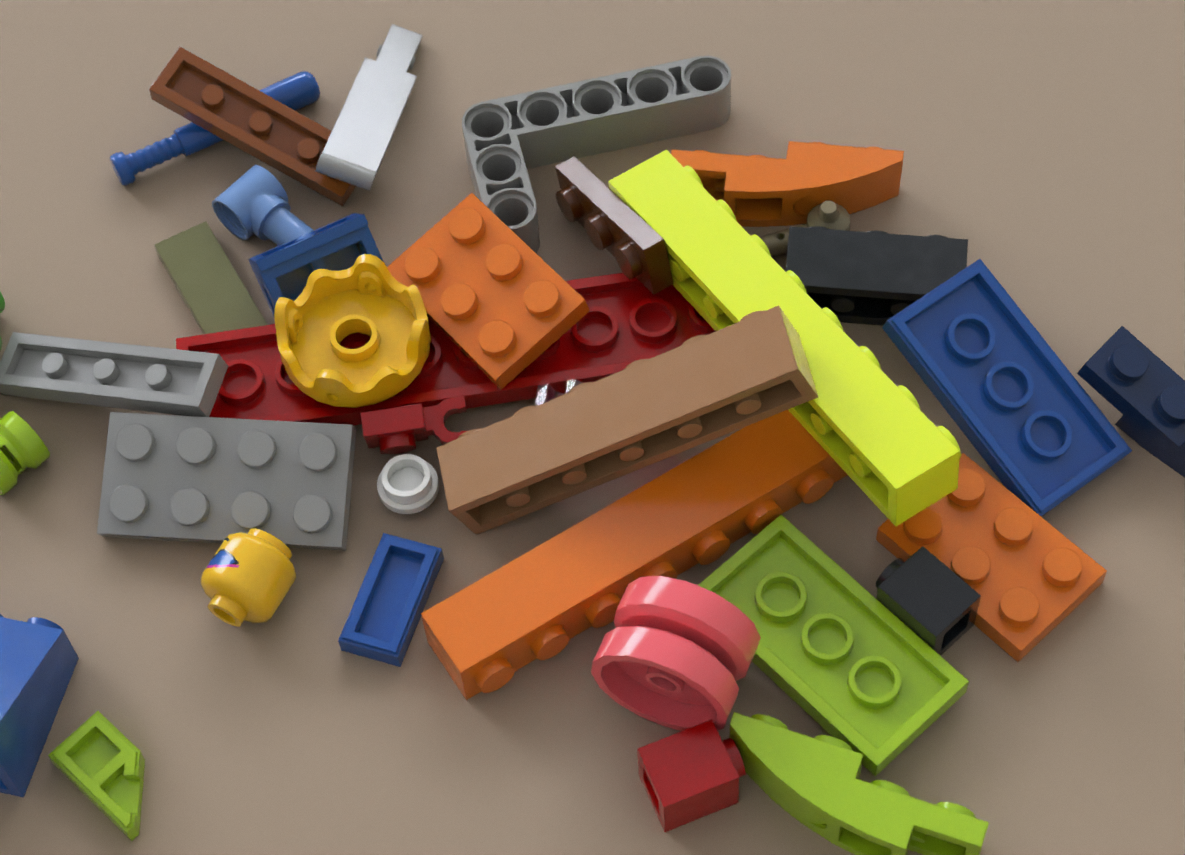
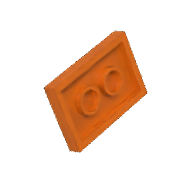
M473 193L469 194L387 266L391 275L398 282L407 287L414 284L418 288L426 308L427 317L500 390L590 311L586 300Z
M964 453L961 454L959 459L957 490L895 527L887 519L877 530L876 540L896 558L907 561L923 546L980 594L981 598L974 625L1017 662L1026 656L1103 583L1107 572L1095 560Z

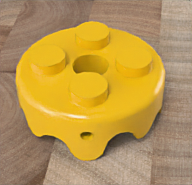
M371 254L360 255L355 260L354 265L345 270H314L309 275L305 288L296 300L293 301L286 297H280L275 305L276 337L285 370L289 378L303 393L318 402L335 407L349 408L375 405L394 397L407 388L420 374L428 358L431 337L422 296L414 284L407 287L398 282L391 275L385 263L377 256ZM352 333L367 334L371 337L360 348L348 349L340 345L343 338Z

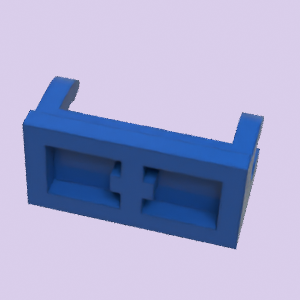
M353 213L248 259L273 317L277 300L280 297H286L293 301L296 300L305 288L309 275L314 270H345L353 266L358 256L363 254H371L382 260L364 214Z

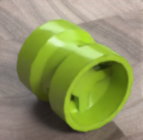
M9 411L0 418V495L3 496L17 485L18 475L25 469H36L50 458V452L42 439L14 411Z

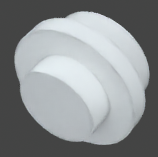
M402 454L390 459L385 464L378 476L377 490L381 502L389 510L399 514H414L426 509L433 503L439 491V481L437 473L430 463L417 455Z

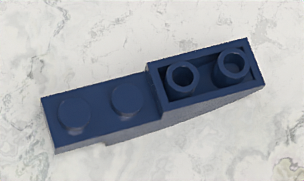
M1121 326L1082 366L1077 374L1123 414L1115 424L1142 448L1185 478V380L1126 328Z

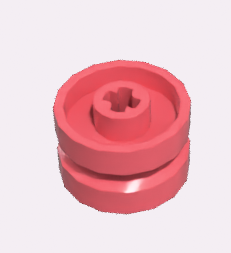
M664 576L639 577L629 583L615 613L614 624L616 628L605 634L592 663L591 674L598 686L616 703L636 715L661 726L683 731L712 719L717 731L723 729L739 692L736 681L746 677L761 637L755 624L734 604L716 593L688 581Z

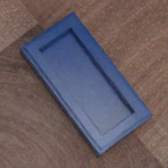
M383 533L338 642L341 651L401 667L421 618V613L425 608L443 563L442 548Z

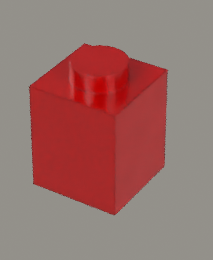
M712 719L637 748L639 776L664 832L738 803L739 778L746 775L745 766L733 739L727 738L722 740Z

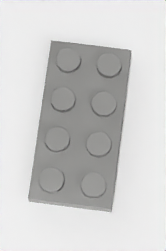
M110 412L97 534L103 537L222 544L229 534L238 532L248 533L250 529L256 528L272 534L289 548L346 551L357 429L350 424Z

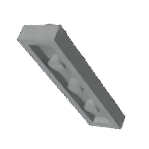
M13 332L0 361V392L2 395L181 416L209 417L228 365L217 353Z

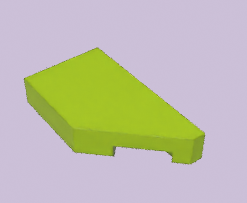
M97 711L48 756L52 763L133 841L140 832L145 759L141 751Z

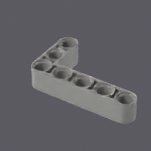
M698 56L483 101L472 105L465 111L462 117V130L467 163L476 197L537 253L540 247L537 204L527 169L563 162L574 156L581 158L721 127L728 121L731 114V69L720 58Z

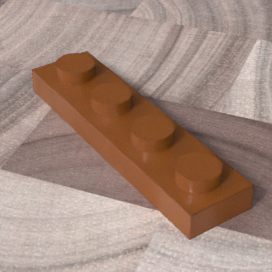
M182 47L178 48L149 89L151 99L341 206L345 204L356 188L355 185L316 172L318 160L332 132L331 130Z

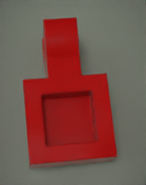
M464 395L450 397L435 406L422 407V404H414L360 413L363 436L368 448L379 447L381 454H399L416 449V441L429 440L428 436L435 435L436 439L444 445L458 439L462 433L466 432H451L445 427V421L450 415L467 412Z

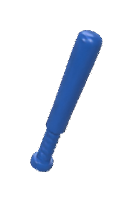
M307 71L299 72L259 90L295 111L316 102L320 97L318 83L315 77ZM191 122L173 130L174 134L168 138L166 137L128 155H124L123 152L114 153L109 159L120 183L126 186L136 180L135 175L139 172H144L146 169L153 168L155 165L162 164L164 161L171 160L173 157H178L181 154L189 156L221 142L223 139Z

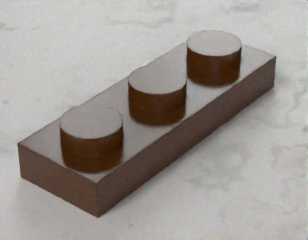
M575 156L556 165L555 169L561 189L556 192V200L567 220L570 222L577 220L586 229L590 240L597 249L603 250L606 248L615 257L625 276L629 279L636 277L652 294H656L673 285L664 238Z

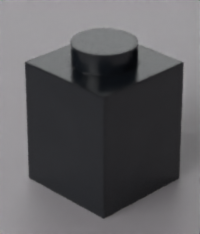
M923 546L907 561L898 558L891 562L880 574L875 584V587L878 589L876 599L940 656L975 623L981 595Z

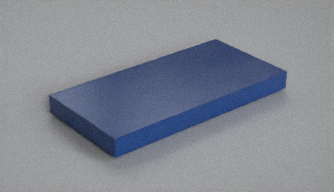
M978 259L888 319L883 325L882 329L1002 484L1041 517L1132 452L1128 444L981 259Z

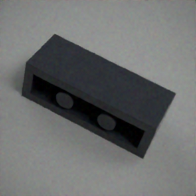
M822 226L809 228L790 227L786 271H793L802 281L807 294L821 309L827 307L833 311L840 322L883 326L888 319L967 267L968 239L947 238L942 235L914 236L889 234L878 230L868 232L832 230Z

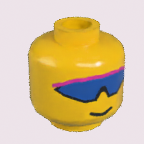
M253 528L248 533L238 532L229 534L209 562L200 579L204 592L211 599L208 609L220 620L236 627L241 626L244 620L252 623H264L270 620L296 579V571L290 561L292 557L291 550L281 540L260 529Z

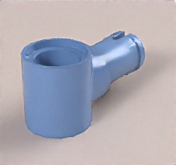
M259 165L251 167L212 201L213 210L221 223L233 235L243 240H247L254 234L261 240L270 239L279 246L314 231L290 212L289 199L283 186L275 176Z

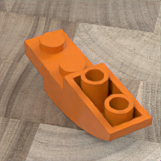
M788 141L786 159L768 158L763 155L745 156L711 153L705 150L686 151L672 149L671 154L683 167L688 165L696 171L703 187L716 201L719 199L724 200L730 206L737 222L741 226L769 227L807 223L808 214L813 207L828 200L839 204L849 214L898 196L904 151L880 147L865 148L830 145L822 142Z

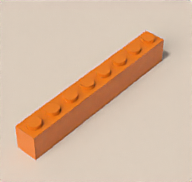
M785 410L738 430L422 612L421 617L427 642L466 700L480 692H494L507 684L515 671L536 659L547 660L554 657L567 646L571 638L591 626L593 628H601L614 621L616 610L629 583L639 577L664 576L676 579L679 574L698 563L701 565L710 564L719 559L728 550L730 544L751 532L758 534L779 515H782L801 502L810 504L819 500L831 489L833 483L844 478L847 474L788 410Z

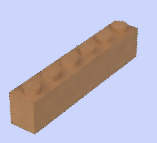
M779 305L766 311H755L744 316L739 322L708 335L694 336L675 349L651 359L634 361L624 370L595 382L579 384L562 396L538 406L521 408L513 416L485 428L472 429L462 433L458 439L436 448L449 512L477 535L818 398L798 332Z

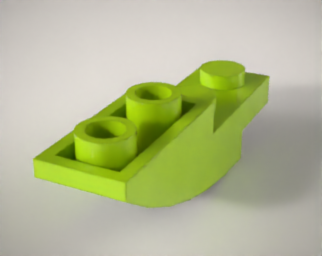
M736 712L733 713L730 721L729 738H732L735 742L748 776L775 803L797 821L834 845L854 855H907L908 850L923 855L980 854L989 822L976 818L975 814L968 808L952 802H939L935 805L911 797L903 787L889 781L874 780L868 783L859 780L863 754L852 751V748L846 742L828 735H818L814 738L788 730V727L783 722L768 715L754 714L748 717Z

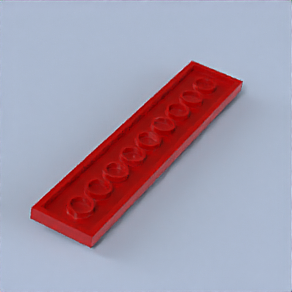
M623 272L568 280L566 282L586 300L590 311L502 390L428 318L431 341L428 358L420 374L407 388L394 397L375 405L357 408L335 407L318 402L303 393L293 383L281 360L275 324L176 338V349L217 353L228 365L209 417L350 424L355 426L362 425L361 412L422 404V407L435 406L445 399L464 395L466 409L566 394L579 384L598 381L624 370L634 361L651 359L682 346L686 340L694 336L708 335L716 331L673 285L656 294H652L636 277L629 279ZM352 333L343 338L340 345L348 349L360 348L371 337L367 334Z

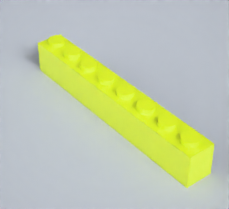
M665 150L608 181L609 189L664 238L674 283L673 286L715 331L739 322L744 316L752 312L766 311L778 305L800 336L818 394V398L790 408L788 411L895 527L958 489L961 451L952 433L943 426L936 427L920 410L919 404L911 391L903 385L896 386L881 370L880 364L872 351L866 346H857L843 331V327L833 311L827 307L820 308L807 294L800 278L791 270L785 272L771 257L764 241L756 234L750 236L737 222L730 206L724 200L719 199L716 201L703 187L701 179L692 167L688 165L683 167L668 150Z

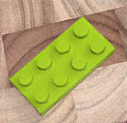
M779 515L697 585L716 593L737 606L755 624L761 638L752 662L832 737L846 742L852 748V751L863 754L862 765L874 776L878 775L967 692L969 681L783 515Z

